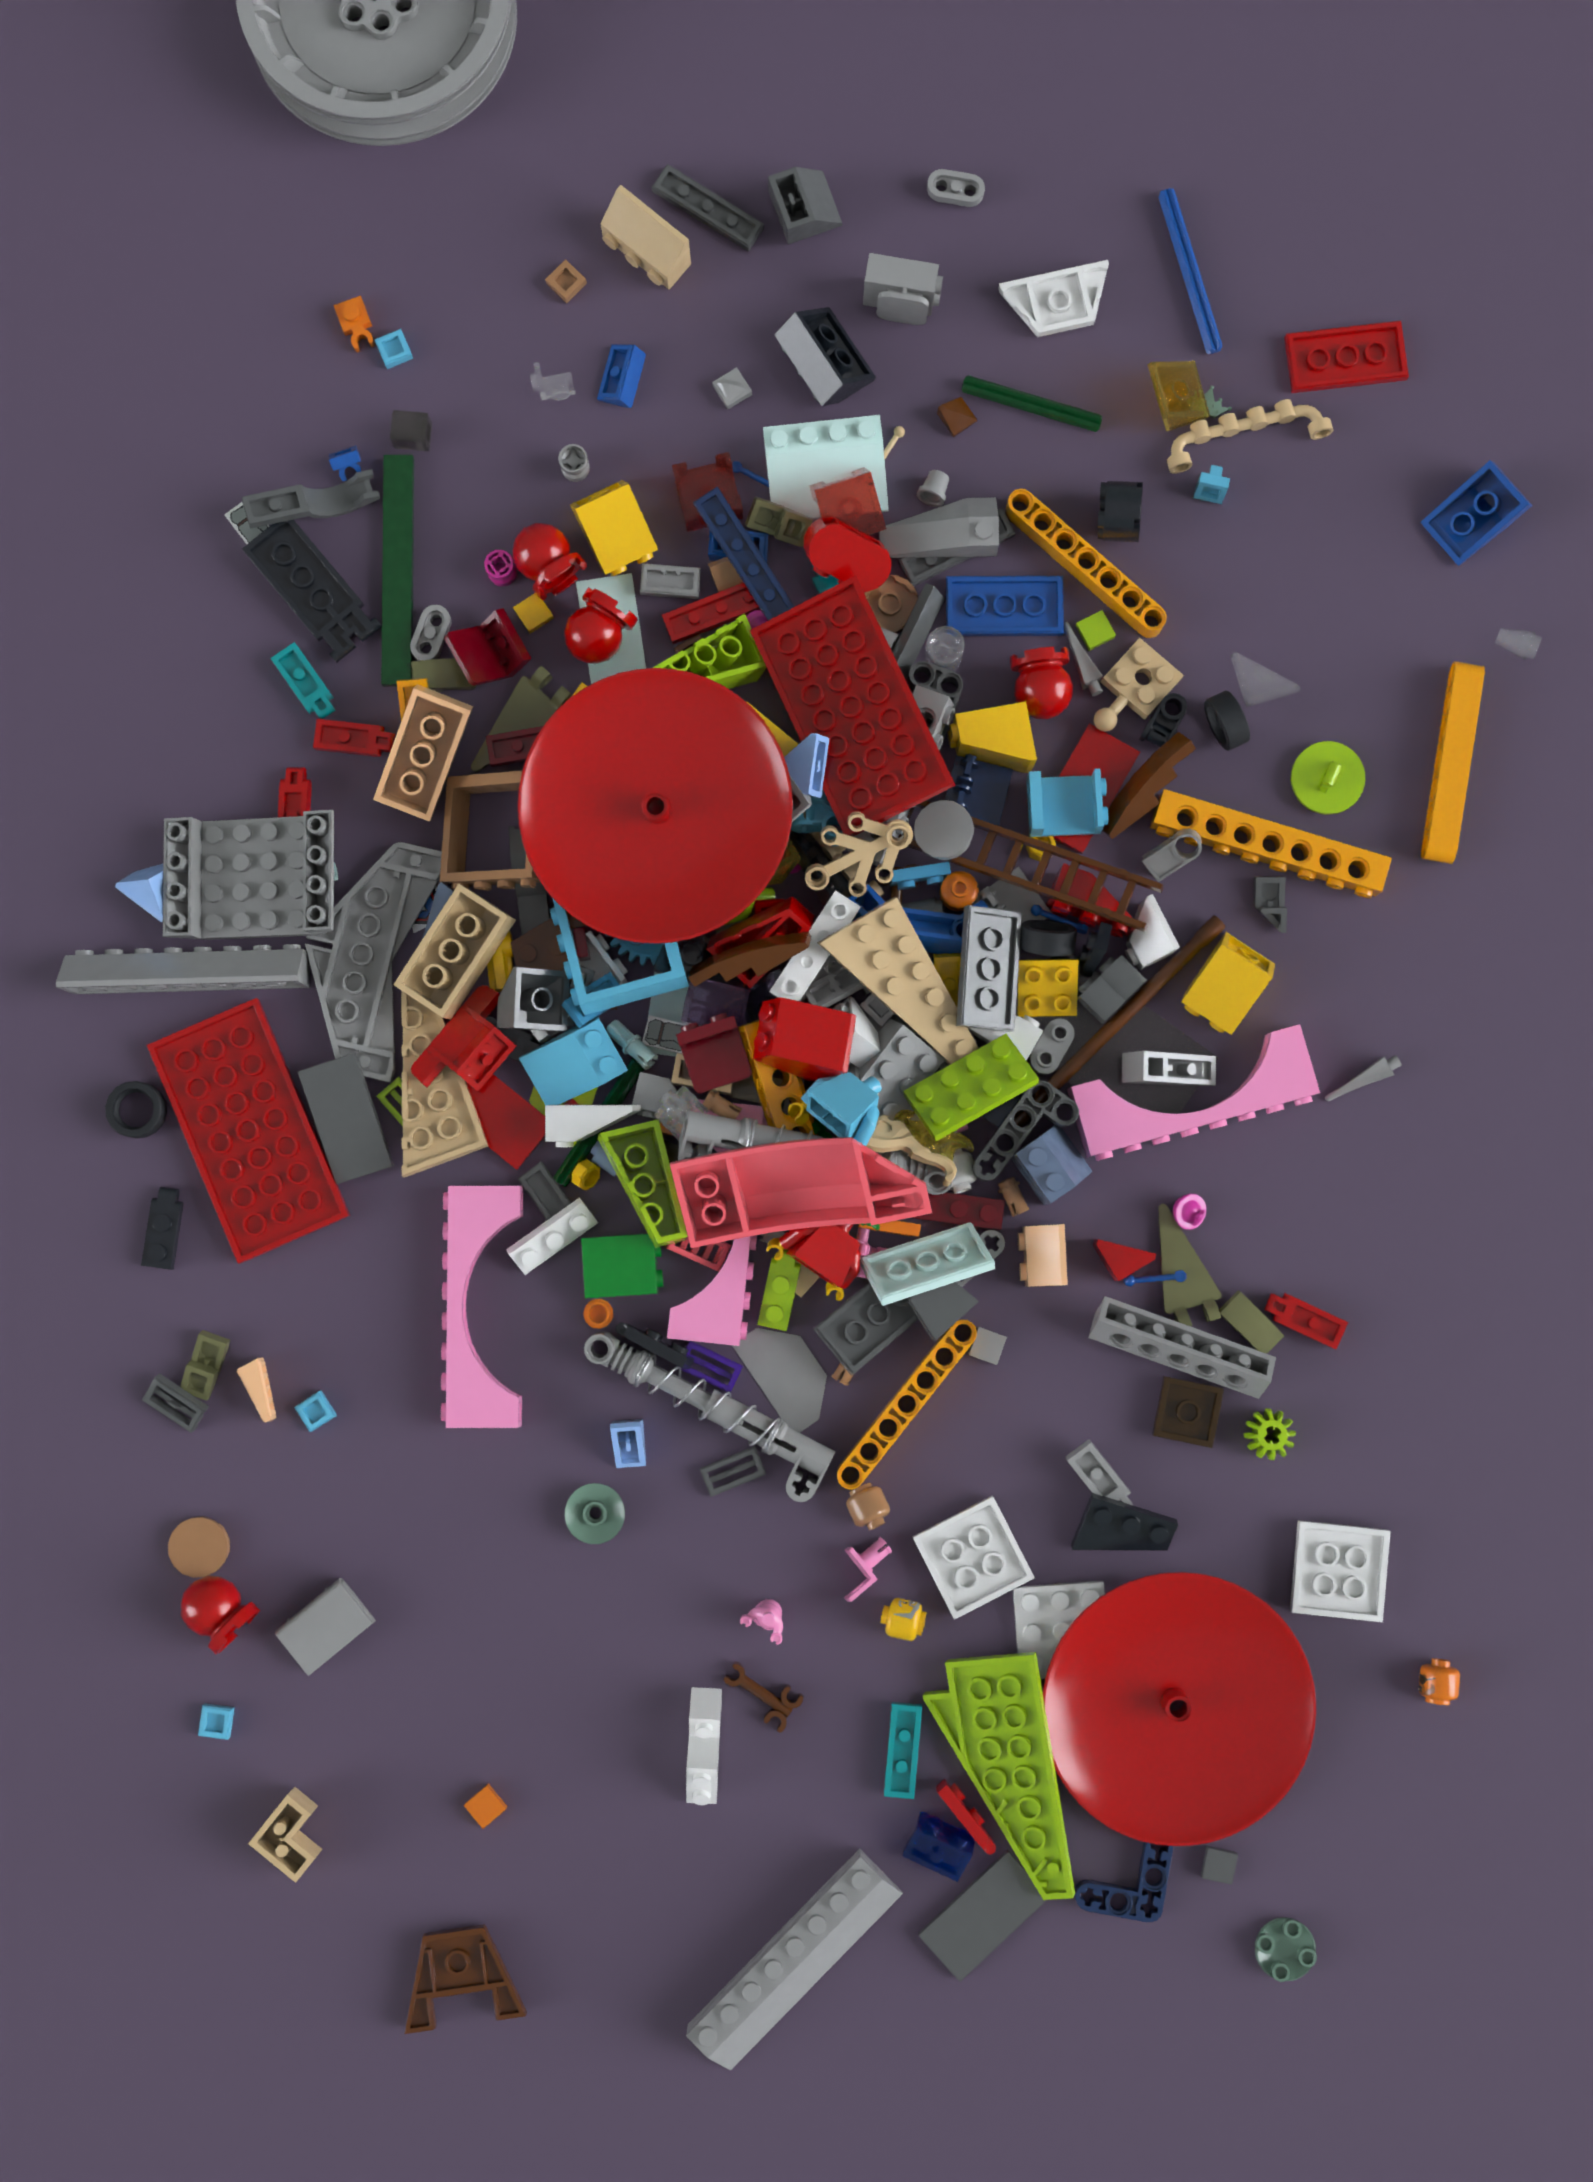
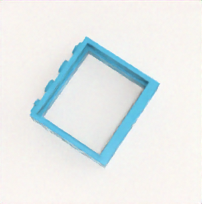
M553 899L555 907L550 908L554 926L559 925L561 934L556 935L561 953L566 952L568 961L563 962L568 980L573 979L575 988L570 989L574 1006L580 1005L584 1015L689 987L678 943L673 942L664 943L671 971L587 994L566 910Z

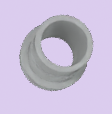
M939 470L929 471L924 484L917 491L918 499L929 506H943L949 482L948 475Z

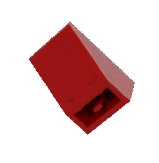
M1063 863L1057 872L1052 890L1060 891L1070 865ZM1078 869L1068 895L1088 902L1097 878L1090 872ZM1103 886L1096 905L1116 912L1119 902ZM1051 898L1047 899L1046 905L1051 908V913L1065 918L1067 915L1079 918V923L1091 928H1095V925L1099 926L1101 922L1113 925L1111 935L1114 937L1123 938V935L1129 936L1135 930V928ZM1126 911L1124 915L1131 917V915Z

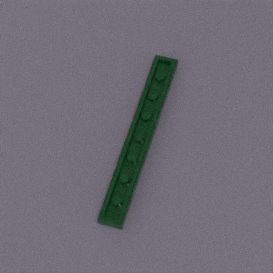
M384 455L381 668V684L383 687H397V680L412 679L411 663L413 661V654L410 649V643L413 638V455Z

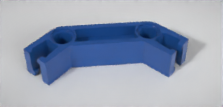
M869 884L866 885L867 890L865 894L859 897L857 902V897L852 895L848 897V899L861 906L852 922L885 903ZM983 900L973 905L989 908ZM902 907L926 952L935 954L961 953L962 937L959 935H962L964 912L961 915Z

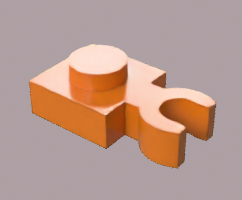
M361 295L333 305L345 336L352 334L351 344L357 353L360 352L358 343L361 339H367L371 348L375 347L371 333L366 330L372 327Z

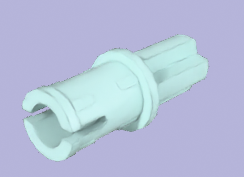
M614 1020L607 1026L608 1035L623 1048L622 1052L624 1054L632 1056L645 1070L655 1064L654 1060L658 1059V1055L641 1041L640 1035H634L619 1020Z

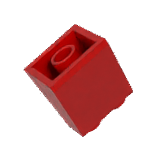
M782 997L764 1001L759 1011V1025L757 1036L754 1040L753 1060L808 1081L845 1074L848 1071L856 1015Z

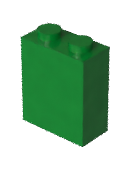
M648 1234L581 1238L585 1299L658 1294V1287H664L663 1269H657V1257H662V1247L655 1248Z

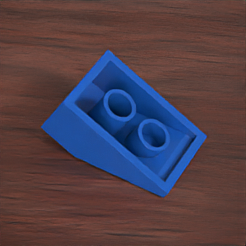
M1489 460L1420 523L1453 561L1460 566L1532 507V504L1495 462Z

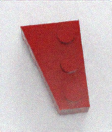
M792 896L711 936L706 950L715 955L750 941L776 935L808 932L812 928L815 916ZM749 968L737 975V977L751 989L766 973L758 977L754 970Z

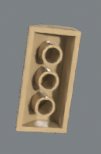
M458 884L393 985L442 1018L451 1020L516 919L466 887Z

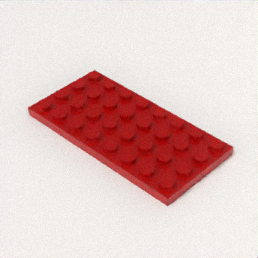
M856 575L750 630L800 741L802 742L811 733L830 738L823 790L843 834L854 837L865 831L854 832L849 828L847 820L852 812H861L866 819L882 823L956 786ZM856 817L852 819L851 824L859 826L863 820Z
M254 998L147 1045L238 1264L350 1216L258 998Z

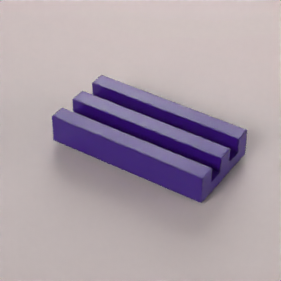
M689 1341L686 1346L689 1349L687 1355L694 1358V1363L730 1379L727 1385L692 1367L690 1369L681 1368V1370L699 1379H705L707 1383L731 1393L743 1365L693 1341ZM691 1350H697L734 1368V1373L725 1371L690 1354Z

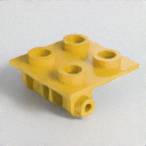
M1019 960L1017 1016H1077L1079 960Z

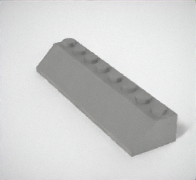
M297 944L283 945V950H271L269 945H255L253 950L242 951L240 946H224L223 951H212L211 947H194V952H182V948L170 947L164 948V953H153V949L138 948L134 949V954H123L121 949H106L105 954L94 955L92 950H76L75 955H65L56 979V988L72 994L310 988V962L307 951L301 949V945Z
M859 1848L688 2023L686 2033L688 2039L708 2059L731 2071L888 1910L903 1892Z

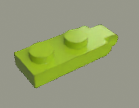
M786 1249L780 1260H775L773 1257L771 1259L757 1324L782 1331L788 1330L801 1270V1264L796 1263L795 1259L787 1255L788 1250Z

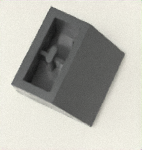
M793 167L768 176V192L788 245L842 226L841 218L822 170Z

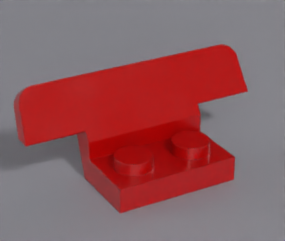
M486 985L479 986L413 1063L411 1072L425 1087L428 1088L444 1067L447 1066L472 1088L479 1091L515 1049L516 1045L486 1020L488 1015L498 1005V997L500 995L498 992Z

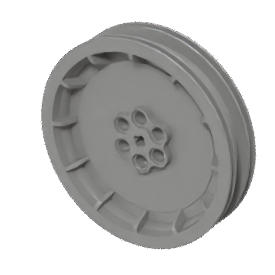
M236 0L239 21L248 45L254 54L266 83L280 102L304 123L328 136L350 143L371 146H391L420 141L447 130L472 113L490 94L504 72L513 48L517 26L516 0ZM403 8H410L408 11L400 12ZM355 17H360L358 21H351ZM382 26H388L385 30H378Z

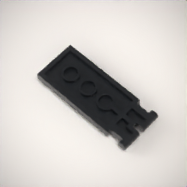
M294 519L272 524L242 548L244 553L318 641L324 638L333 651L329 654L336 663L356 648V645L351 640L354 635L361 642H364L382 627L375 617L369 620L360 609L364 606L363 602Z

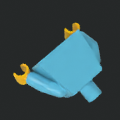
M851 1072L839 1076L818 1078L801 1097V1103L795 1102L789 1105L788 1114L794 1117L800 1112L794 1121L798 1125H803L808 1121L810 1113L839 1138L852 1137L867 1146L880 1113L877 1108L878 1093L882 1090L880 1082L873 1076L862 1082Z

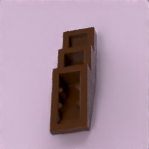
M1178 732L1155 751L1133 774L1108 809V824L1104 825L1102 830L1111 839L1115 838L1159 804L1154 794L1178 777L1172 767L1196 750L1189 738Z
M809 932L783 934L738 945L719 952L692 966L688 978L695 987L720 972L727 982L749 968H752L759 977L807 949L812 936Z

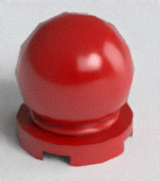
M534 523L524 527L515 538L512 548L513 561L518 571L526 578L535 581L533 591L541 600H546V594L550 592L557 596L568 589L578 580L575 573L579 569L585 570L587 567V563L579 553H570V544L565 534L553 525Z
M588 587L582 596L586 607L577 609L568 618L564 634L569 652L577 660L595 665L609 661L619 651L623 640L622 629L632 630L638 619L630 610L625 615L617 609L618 601L598 589L594 588L592 590Z
M1054 646L1025 650V657L1017 658V655L1013 654L1010 657L1011 670L1020 673L1015 681L1014 689L1017 703L1026 701L1028 715L1035 719H1050L1061 714L1068 707L1073 695V684L1070 675L1062 668L1063 665L1070 662L1069 649L1063 647L1061 652H1055Z
M207 1575L194 1581L185 1590L181 1600L182 1619L193 1632L200 1636H210L211 1641L208 1644V1648L215 1654L222 1652L237 1638L238 1635L234 1632L237 1628L239 1629L245 1623L249 1625L260 1612V1609L252 1601L247 1605L241 1604V1596L232 1582L220 1576Z

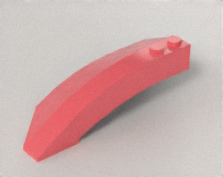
M852 1137L770 1143L670 1162L691 1248L754 1235L810 1227L871 1223L872 1226L932 1213L926 1182Z

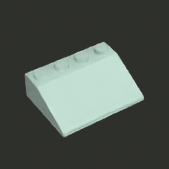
M880 415L763 427L770 502L794 510L813 520L824 516L843 517L889 511Z

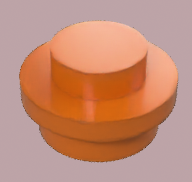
M604 1299L591 1300L587 1303L583 1312L585 1322L590 1327L596 1329L608 1326L614 1315L611 1304Z

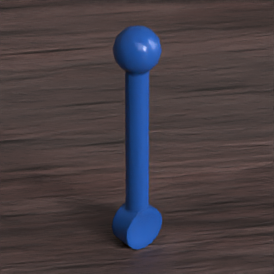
M739 461L732 462L730 467L733 472H741L769 487L768 480L742 467Z
M1033 905L1031 907V913L1034 916L1041 915L1054 921L1070 924L1076 927L1077 932L1081 934H1086L1088 931L1087 925L1077 924L1042 910L1040 905Z
M1182 1270L1176 1271L1175 1274L1143 1277L1129 1275L1124 1278V1284L1131 1287L1135 1283L1166 1280L1184 1282L1187 1275Z

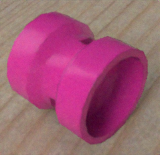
M494 550L486 556L484 567L490 581L497 586L510 585L517 576V569L511 555L504 550Z

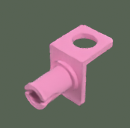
M879 1537L876 1542L861 1554L857 1553L853 1547L845 1549V1552L867 1578L844 1597L847 1602H852L878 1580L872 1573V1568L888 1554L892 1553L889 1546L883 1547L887 1544L883 1538Z

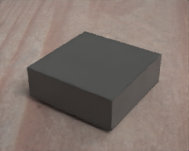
M1206 1846L1200 1876L1203 1879L1232 1885L1238 1858L1237 1852Z

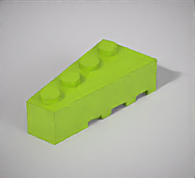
M743 614L731 624L724 625L717 629L714 634L705 639H700L690 648L678 652L653 668L691 672L709 678L731 689L758 681L767 667L751 635L750 630L752 628L748 619Z
M659 1119L599 1133L597 1139L655 1248L685 1241L688 1235Z

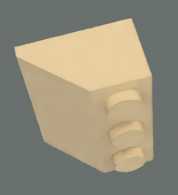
M620 185L602 219V239L611 249L616 250L618 248L623 252L626 260L636 268L640 266L644 269L653 283L658 286L662 284L670 290L691 265L689 239Z

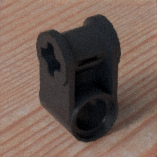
M1177 693L1166 695L1153 717L1151 716L1139 740L1142 742L1147 740L1158 747H1161L1177 733V728L1186 713L1187 702L1185 698ZM1165 704H1176L1179 708V714L1169 715L1165 710Z

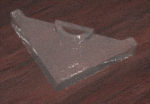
M1237 652L1232 653L1231 659L1246 707L1299 692L1300 687L1296 683Z

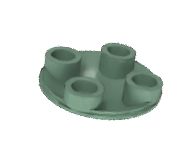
M1287 1917L1273 1919L1261 1928L1256 1937L1255 1955L1258 1964L1266 1974L1279 1982L1294 1981L1303 1977L1317 1961L1314 1937L1309 1929L1298 1920Z

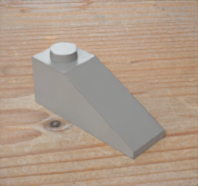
M1154 1051L1122 1053V1083L1216 1086V1056Z

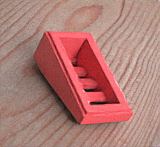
M688 1237L685 1241H681L679 1246L673 1243L664 1247L719 1272L732 1245L725 1241L706 1245L701 1256L697 1255L700 1247L691 1248L690 1251L686 1250L689 1243ZM716 1244L719 1246V1248L715 1254L713 1261L711 1262L708 1260V1258L714 1245Z

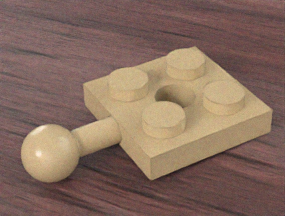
M1139 637L1101 680V683L1115 694L1117 699L1109 708L1099 709L1095 713L1094 724L1096 728L1104 732L1112 730L1117 724V715L1126 705L1145 720L1184 675ZM1135 674H1146L1149 678V684H1139L1135 679Z

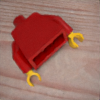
M854 1224L789 1230L780 1239H771L766 1248V1252L771 1248L780 1250L775 1254V1260H780L785 1249L788 1250L787 1255L827 1282L826 1296L831 1291L837 1290V1301L843 1299V1289L848 1288L860 1272V1251L858 1249L860 1242L848 1234Z

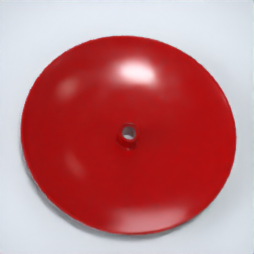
M647 668L617 673L603 678L573 695L556 710L537 735L527 755L519 785L518 820L522 843L528 860L546 891L563 909L585 925L603 934L637 943H673L707 934L740 915L763 892L774 876L783 858L792 825L793 799L788 767L781 748L765 721L747 702L725 686L709 678L676 669ZM655 800H660L664 803V810L658 815L649 813V805Z
M1167 1572L1148 1575L1124 1583L1099 1597L1073 1621L1062 1636L1051 1658L1043 1686V1699L1054 1766L1067 1790L1088 1813L1107 1827L1133 1839L1156 1845L1193 1846L1210 1843L1236 1834L1259 1821L1283 1799L1297 1780L1308 1757L1315 1731L1316 1693L1313 1676L1305 1653L1290 1627L1275 1610L1252 1592L1227 1580L1201 1573ZM1183 1700L1181 1709L1177 1711L1169 1709L1173 1701Z

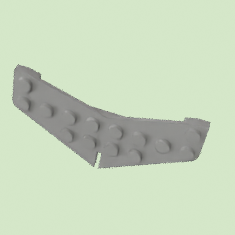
M403 842L393 844L334 907V930L306 937L310 940L333 945L331 950L305 943L335 1059L356 1052L364 1077L389 1083L393 1081L395 1073L392 961L440 880L442 851Z

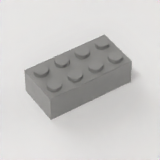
M888 1019L878 1032L881 1051L859 1068V1075L862 1082L873 1076L881 1084L882 1090L878 1093L877 1107L880 1113L879 1116L887 1115L889 1120L899 1121L910 1106L904 1097L903 1091L933 1075L945 1059L903 1024Z

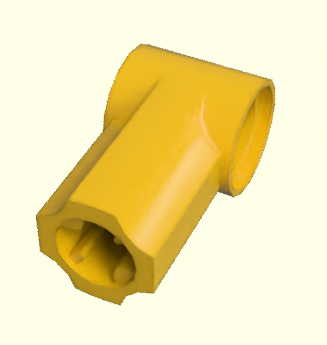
M510 931L487 964L489 986L496 992L502 991L514 967L512 959L514 956L511 948L513 939Z

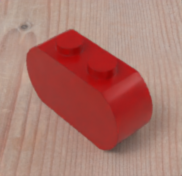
M824 516L817 519L809 526L805 533L804 550L814 566L813 570L825 578L831 575L839 579V584L856 575L864 592L877 589L887 580L891 571V557L881 541L833 516Z

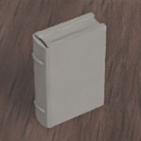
M339 1578L331 1586L326 1587L325 1591L292 1618H288L287 1622L275 1631V1635L309 1676L376 1620L344 1579Z

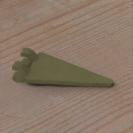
M540 666L531 679L526 676L520 678L488 735L544 726L556 710L572 697V694L562 686L552 699L546 696L540 689L546 686L553 677L543 666ZM486 740L471 764V769L474 772H478L490 765Z
M1159 1205L1158 1220L1162 1275L1175 1274L1178 1270L1184 1271L1187 1275L1184 1282L1176 1280L1162 1281L1164 1312L1166 1314L1173 1313L1176 1322L1192 1327V1323L1186 1309L1202 1305L1206 1322L1221 1318L1215 1300L1221 1298V1292L1182 1229L1178 1226L1167 1205Z

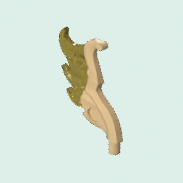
M912 1110L897 1112L893 1120H889L887 1115L879 1116L875 1131L867 1147L880 1153L902 1150L907 1152L913 1160L941 1169L946 1176L943 1181V1185L946 1187L952 1183L957 1173L956 1165L953 1162L955 1151L959 1148H966L970 1152L974 1151L971 1140L957 1132H952L935 1142L921 1120L909 1119L915 1114Z

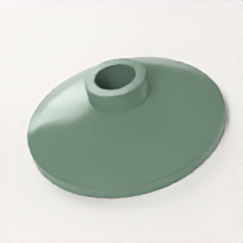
M591 1483L581 1486L573 1492L566 1503V1525L571 1534L584 1543H605L614 1538L623 1526L625 1520L624 1503L619 1494L607 1485ZM593 1507H598L601 1510L599 1518L591 1516L590 1511Z

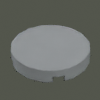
M939 800L930 803L921 810L915 820L914 836L916 843L924 854L938 860L957 858L971 844L970 842L974 835L972 818L962 805L954 801Z

